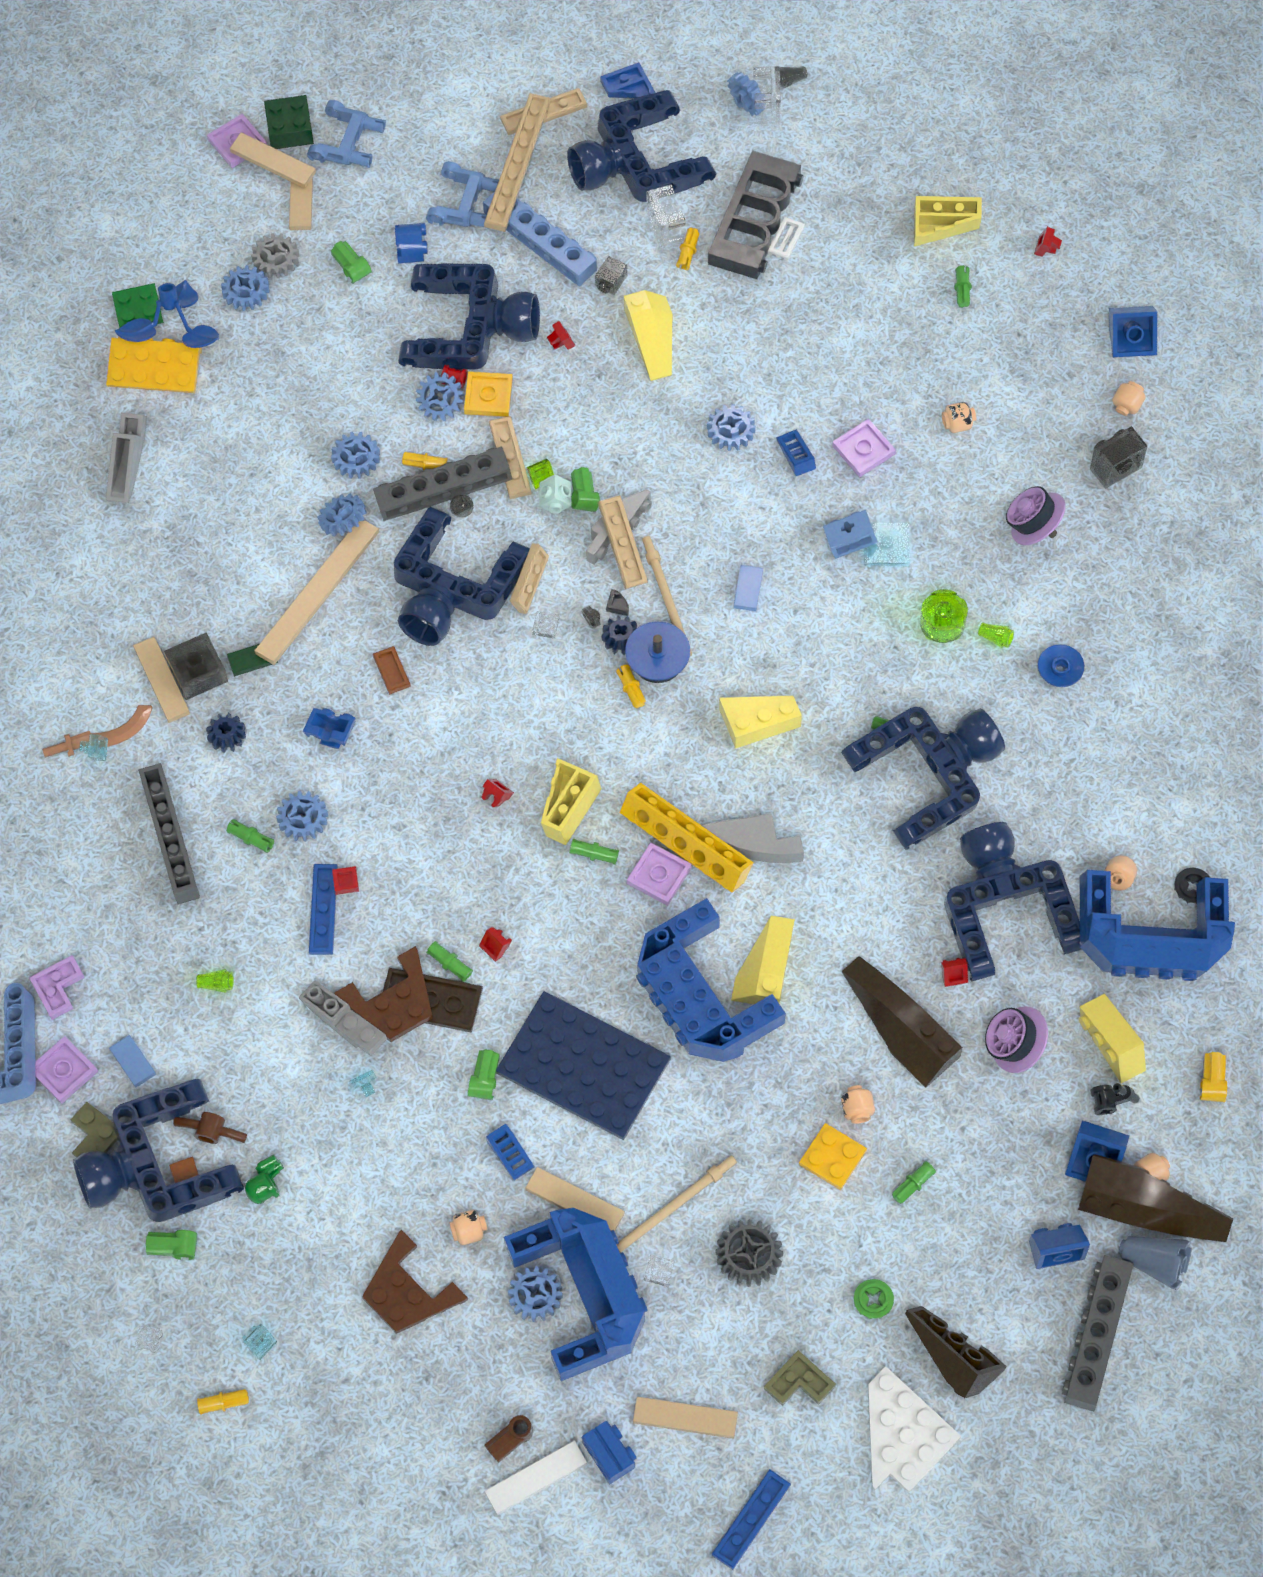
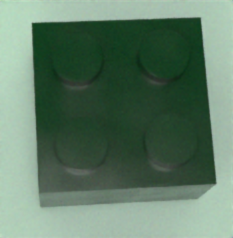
M307 95L264 101L271 147L282 149L314 144Z

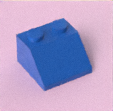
M1153 306L1109 308V333L1113 358L1157 355V310Z
M1082 1120L1065 1175L1086 1181L1093 1154L1122 1162L1130 1135Z
M1066 1223L1058 1226V1229L1049 1231L1048 1228H1041L1035 1230L1029 1239L1036 1269L1085 1260L1090 1247L1089 1240L1080 1224L1073 1226L1072 1223Z

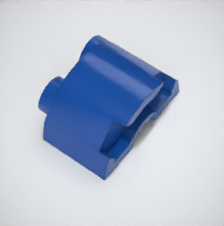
M425 223L395 225L398 264L424 262V254H428L427 241H422V236H426Z
M313 708L303 732L307 737L311 735L321 739L319 744L339 749L340 745L345 746L355 725L356 718L347 713L335 716V713L327 708L322 710Z

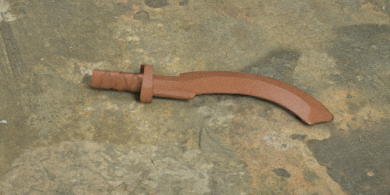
M138 705L133 716L125 724L110 731L101 733L86 731L70 737V734L64 735L65 742L43 748L44 756L46 758L69 750L67 753L70 757L74 755L73 750L82 747L98 749L124 742L144 727L153 707L151 705Z

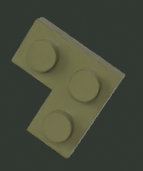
M88 1102L70 1119L75 1126L87 1134L84 1140L72 1152L75 1157L88 1151L107 1153L118 1140L113 1128V1122Z
M798 1350L767 1382L764 1390L783 1406L800 1388L819 1405L836 1387V1383Z

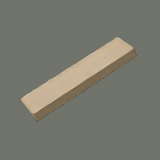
M577 88L550 98V105L543 123L587 108V102L581 90ZM525 107L500 116V120L508 135L516 133Z
M240 132L230 147L231 153L303 188H306L316 173L314 167Z
M511 416L490 420L489 425L495 447L502 446L513 479L505 482L509 499L531 495L530 484Z
M621 496L599 501L598 506L625 590L648 583Z
M155 637L133 645L168 723L190 715Z
M539 1167L536 1168L525 1187L526 1191L561 1209L576 1208L606 1220L610 1231L617 1229L625 1214V1211Z
M637 1397L633 1424L734 1439L738 1412Z

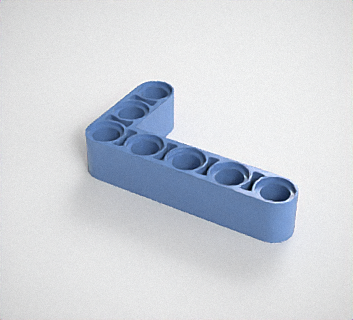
M18 982L10 984L4 991V1071L0 1072V1104L27 1098L33 1094L36 1087L35 1000L33 995Z

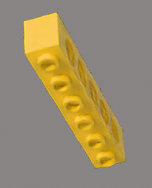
M639 783L627 793L619 813L629 821L639 826L731 893L745 883L754 862L642 783Z

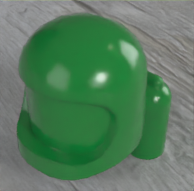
M273 1154L257 1164L255 1169L258 1174L250 1178L245 1185L247 1197L255 1204H262L271 1197L277 1198L280 1196L273 1178L284 1167Z

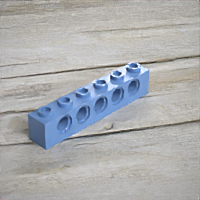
M495 191L483 201V210L486 215ZM519 199L516 200L506 231L580 287L597 271L595 255L590 251H585L576 240L568 238L559 227L551 225L543 215H538L534 212L529 204L523 203Z

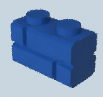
M604 1421L595 1429L584 1434L581 1440L610 1485L635 1469L634 1460L637 1458L629 1445L624 1447L620 1441L623 1436L615 1424L610 1426L608 1421Z

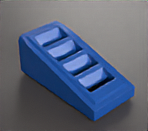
M797 429L776 437L795 476L816 469L815 458ZM795 439L797 440V442H794V443H792V444H789V445H786V444H785V443H787V442H789V441H792V440H795ZM800 447V448H798V449H796V450L790 452L791 449ZM804 454V456H801V457L796 458V459L794 458V457H796V456H799V455Z
M507 1124L502 1125L486 1136L488 1145L514 1181L535 1168ZM504 1136H507V1138L501 1141L500 1143H496V1141L500 1140ZM512 1143L513 1146L502 1153L501 1150ZM516 1152L519 1153V1155H517L510 1161H507L508 1157H510ZM524 1160L525 1163L513 1170L512 1166Z

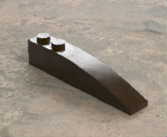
M858 956L842 970V974L856 997L860 1000L867 1015L871 1018L879 1035L882 1036L890 1053L925 1088L961 1057L963 1047L909 995L863 958Z
M1093 1154L1078 1210L1152 1231L1202 1240L1227 1242L1233 1223L1232 1217L1206 1203L1202 1204L1193 1199L1192 1195L1185 1191L1182 1193L1170 1186L1169 1182L1155 1178L1149 1174V1171L1141 1167Z

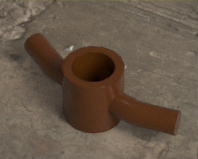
M202 1112L200 1120L175 1117L173 1121L175 1127L195 1129L194 1137L210 1144H218L220 1136L241 1143H245L247 1138L246 1133L224 1127L225 1119L211 1112Z

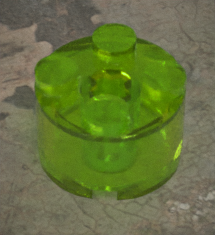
M948 589L936 590L925 598L920 614V627L925 637L938 643H948L959 639L966 626L968 614L966 601L961 599L956 592Z

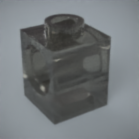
M608 256L595 275L596 287L602 293L615 295L628 276L627 264Z

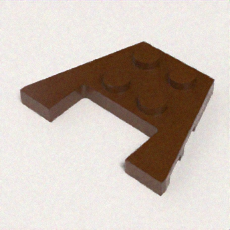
M416 946L397 956V960L408 978L372 999L364 1001L353 982L334 992L336 996L350 1006L351 1010L383 1032L390 1042L433 1019Z
M400 1230L362 1296V1299L396 1334L468 1300V1297L453 1282L435 1298H431L399 1265L417 1248V1245L403 1230Z

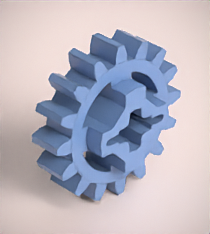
M736 72L727 80L729 83L727 86L731 89L730 94L739 108L743 107L746 112H750L751 116H757L764 111L766 101L763 99L764 95L761 93L755 80H749L748 75L744 76L742 72Z
M246 265L244 270H241L237 266L236 272L229 271L230 277H223L224 283H221L223 299H226L228 305L233 303L235 310L239 306L242 307L243 311L248 306L251 310H254L255 304L262 305L261 299L267 300L266 293L270 292L268 278L264 276L263 271L258 273L257 267L249 270L248 265Z
M435 372L433 379L427 375L428 382L424 383L421 381L422 390H416L421 395L416 398L417 403H422L418 407L419 410L425 411L424 415L427 418L432 415L434 421H437L438 417L442 421H446L447 415L453 419V412L460 413L461 411L458 408V404H464L460 397L464 396L465 393L459 390L462 385L459 382L455 383L456 378L454 376L448 379V374L445 372L442 377ZM437 383H446L449 386L441 387ZM430 389L429 397L426 398L427 392ZM438 393L443 394L442 401L438 400ZM454 396V401L452 405H450L451 397ZM441 407L443 411H435L431 408Z
M732 404L729 409L726 405H723L722 411L716 408L715 415L710 414L709 422H707L708 438H712V444L719 443V449L727 446L728 451H731L732 447H735L737 451L740 450L741 444L747 447L748 440H753V433H755L756 429L755 419L750 418L751 412L746 411L744 413L743 406L735 409V404Z
M350 432V437L347 438L343 434V441H335L336 447L331 449V459L335 470L340 469L342 476L348 473L351 479L354 474H357L358 479H361L362 473L369 476V469L376 470L375 463H380V449L377 447L376 440L371 441V435H367L364 438L362 432H359L358 436Z
M349 493L346 497L341 494L339 498L333 497L331 503H325L326 508L319 510L321 515L317 516L319 520L318 524L326 535L331 533L335 537L337 533L343 536L347 531L351 533L352 527H359L358 522L364 521L363 515L367 514L363 501L359 499L358 495L352 496Z
M298 791V796L296 797L291 793L289 794V801L281 800L283 807H277L278 814L280 815H277L276 819L280 823V831L285 830L287 838L293 835L294 841L302 837L303 841L306 842L309 835L313 839L316 838V831L323 833L321 825L328 824L326 819L328 811L325 809V802H320L319 795L312 798L310 791L305 796L302 795L301 791Z
M535 1266L534 1272H530L527 1267L525 1268V1275L519 1272L516 1273L518 1281H510V1285L514 1289L508 1290V1296L513 1297L509 1300L510 1306H515V1314L522 1312L523 1320L531 1316L532 1322H535L536 1318L540 1316L545 1321V1314L548 1313L554 1316L553 1307L560 1308V1302L557 1299L563 1298V1293L558 1291L562 1288L561 1282L554 1283L557 1277L555 1274L549 1277L547 1268L541 1273L538 1266ZM546 1284L550 1286L552 1295L545 1290ZM536 1290H539L540 1295H535L534 1298L531 1297V1292L535 1293ZM519 1293L526 1298L524 1305L519 1300ZM544 1305V1307L540 1309H535L538 1306Z

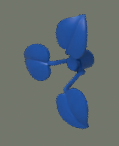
M186 280L177 286L172 283H165L158 287L160 300L156 301L157 307L153 322L148 319H135L115 330L119 337L131 342H142L156 335L154 327L157 326L162 306L165 310L177 309L188 332L182 337L183 344L187 347H205L220 338L219 333L210 326L198 325L193 330L188 326L181 308L192 306L198 301L199 297L198 293Z

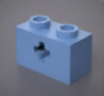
M866 510L854 512L848 517L833 520L823 526L835 559L878 543Z

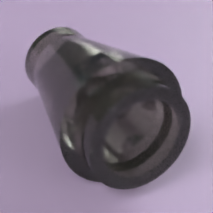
M805 66L780 67L774 72L776 85L783 88L806 79L808 76Z

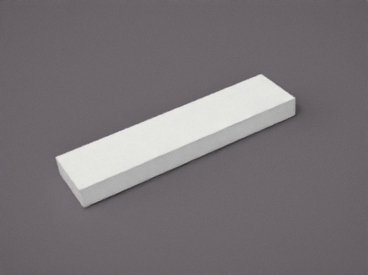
M573 1441L487 1489L485 1494L496 1514L499 1515L586 1466L587 1462L576 1442Z

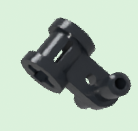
M1115 1083L1113 1087L1111 1085H1099L1090 1090L1096 1104L1094 1112L1098 1116L1116 1112V1105L1129 1101L1138 1103L1140 1100L1139 1095L1131 1087Z

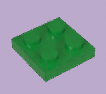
M155 283L112 292L119 328L135 319L142 318L148 319L151 322L154 321L157 307L156 301L159 300ZM161 308L157 324L164 323Z

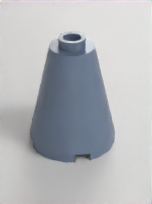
M1128 1236L1126 1240L1123 1239L1121 1241L1119 1254H1122V1260L1134 1263L1133 1266L1166 1286L1178 1290L1183 1282L1178 1280L1183 1272L1186 1274L1192 1252V1248L1188 1246L1192 1243L1191 1241L1181 1239Z

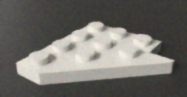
M885 1366L868 1384L872 1489L876 1490L891 1476L909 1493L961 1439V1435Z

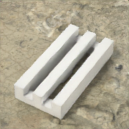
M784 217L769 247L768 254H774L776 257H782L788 261L805 228V224ZM787 224H790L791 226L779 250L775 249ZM795 227H798V229H797L795 235L793 236V238H792V240H791V242H790V244H789V246H788L786 252H783V250H784L785 246L787 245V243H788V241H789V239H790V237H791V235H792V233H793Z

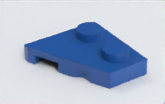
M639 62L600 76V82L609 98H637L656 93Z

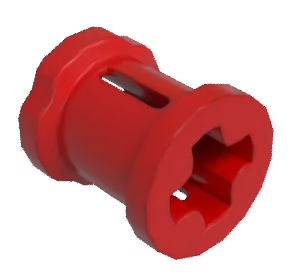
M444 365L441 377L444 372L448 374V379L454 376L456 378L455 383L459 382L462 385L461 389H464L468 370L453 369L449 365Z

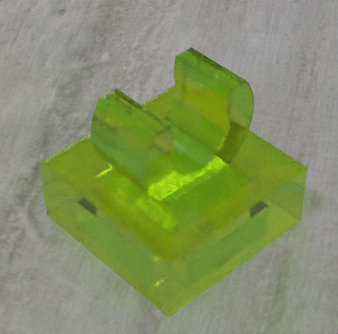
M547 458L527 467L531 483L535 489L540 487L541 481L554 475L551 463Z

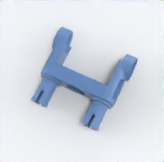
M329 100L325 107L326 114L349 124L339 148L318 143V145L313 144L309 147L307 157L311 161L319 160L320 163H324L327 160L344 165L354 163L370 168L373 155L355 151L356 140L359 141L361 133L365 129L384 133L386 120L369 117L366 112L345 108L341 102Z
M445 162L441 170L442 176L453 179L454 182L467 185L458 210L441 206L431 207L428 209L426 220L430 224H433V222L439 223L440 226L444 223H450L464 227H470L471 225L484 227L487 215L474 212L475 207H473V204L477 202L480 191L488 190L494 192L499 179L485 177V174L481 172L461 169L454 162Z

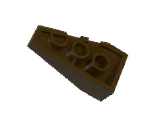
M923 1306L906 1310V1317L942 1376L957 1395L964 1399L978 1395L1005 1371L1007 1366L992 1352L982 1345L977 1350L966 1342L968 1339L967 1335L962 1332L958 1334L947 1330V1322Z

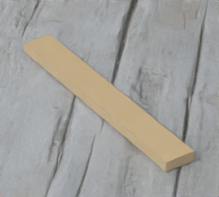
M532 93L528 96L484 222V227L506 232L550 105L549 97Z
M365 520L358 522L359 527H352V532H348L255 649L257 656L273 665L276 664L379 533V528Z

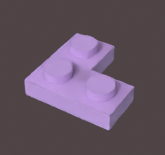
M73 955L29 977L51 1020L73 1009L63 989L82 980L84 975Z

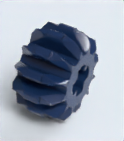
M618 615L616 621L609 618L608 625L603 626V634L601 635L602 641L605 642V648L607 650L612 648L614 655L618 650H621V653L625 655L627 640L631 633L637 629L636 621L630 622L628 616L621 620V617Z
M228 712L226 717L218 714V720L211 719V726L206 728L207 740L209 743H212V747L215 750L221 748V752L225 753L228 747H230L232 752L235 750L234 745L242 747V740L246 739V732H244L246 728L245 724L240 722L238 716L232 718Z

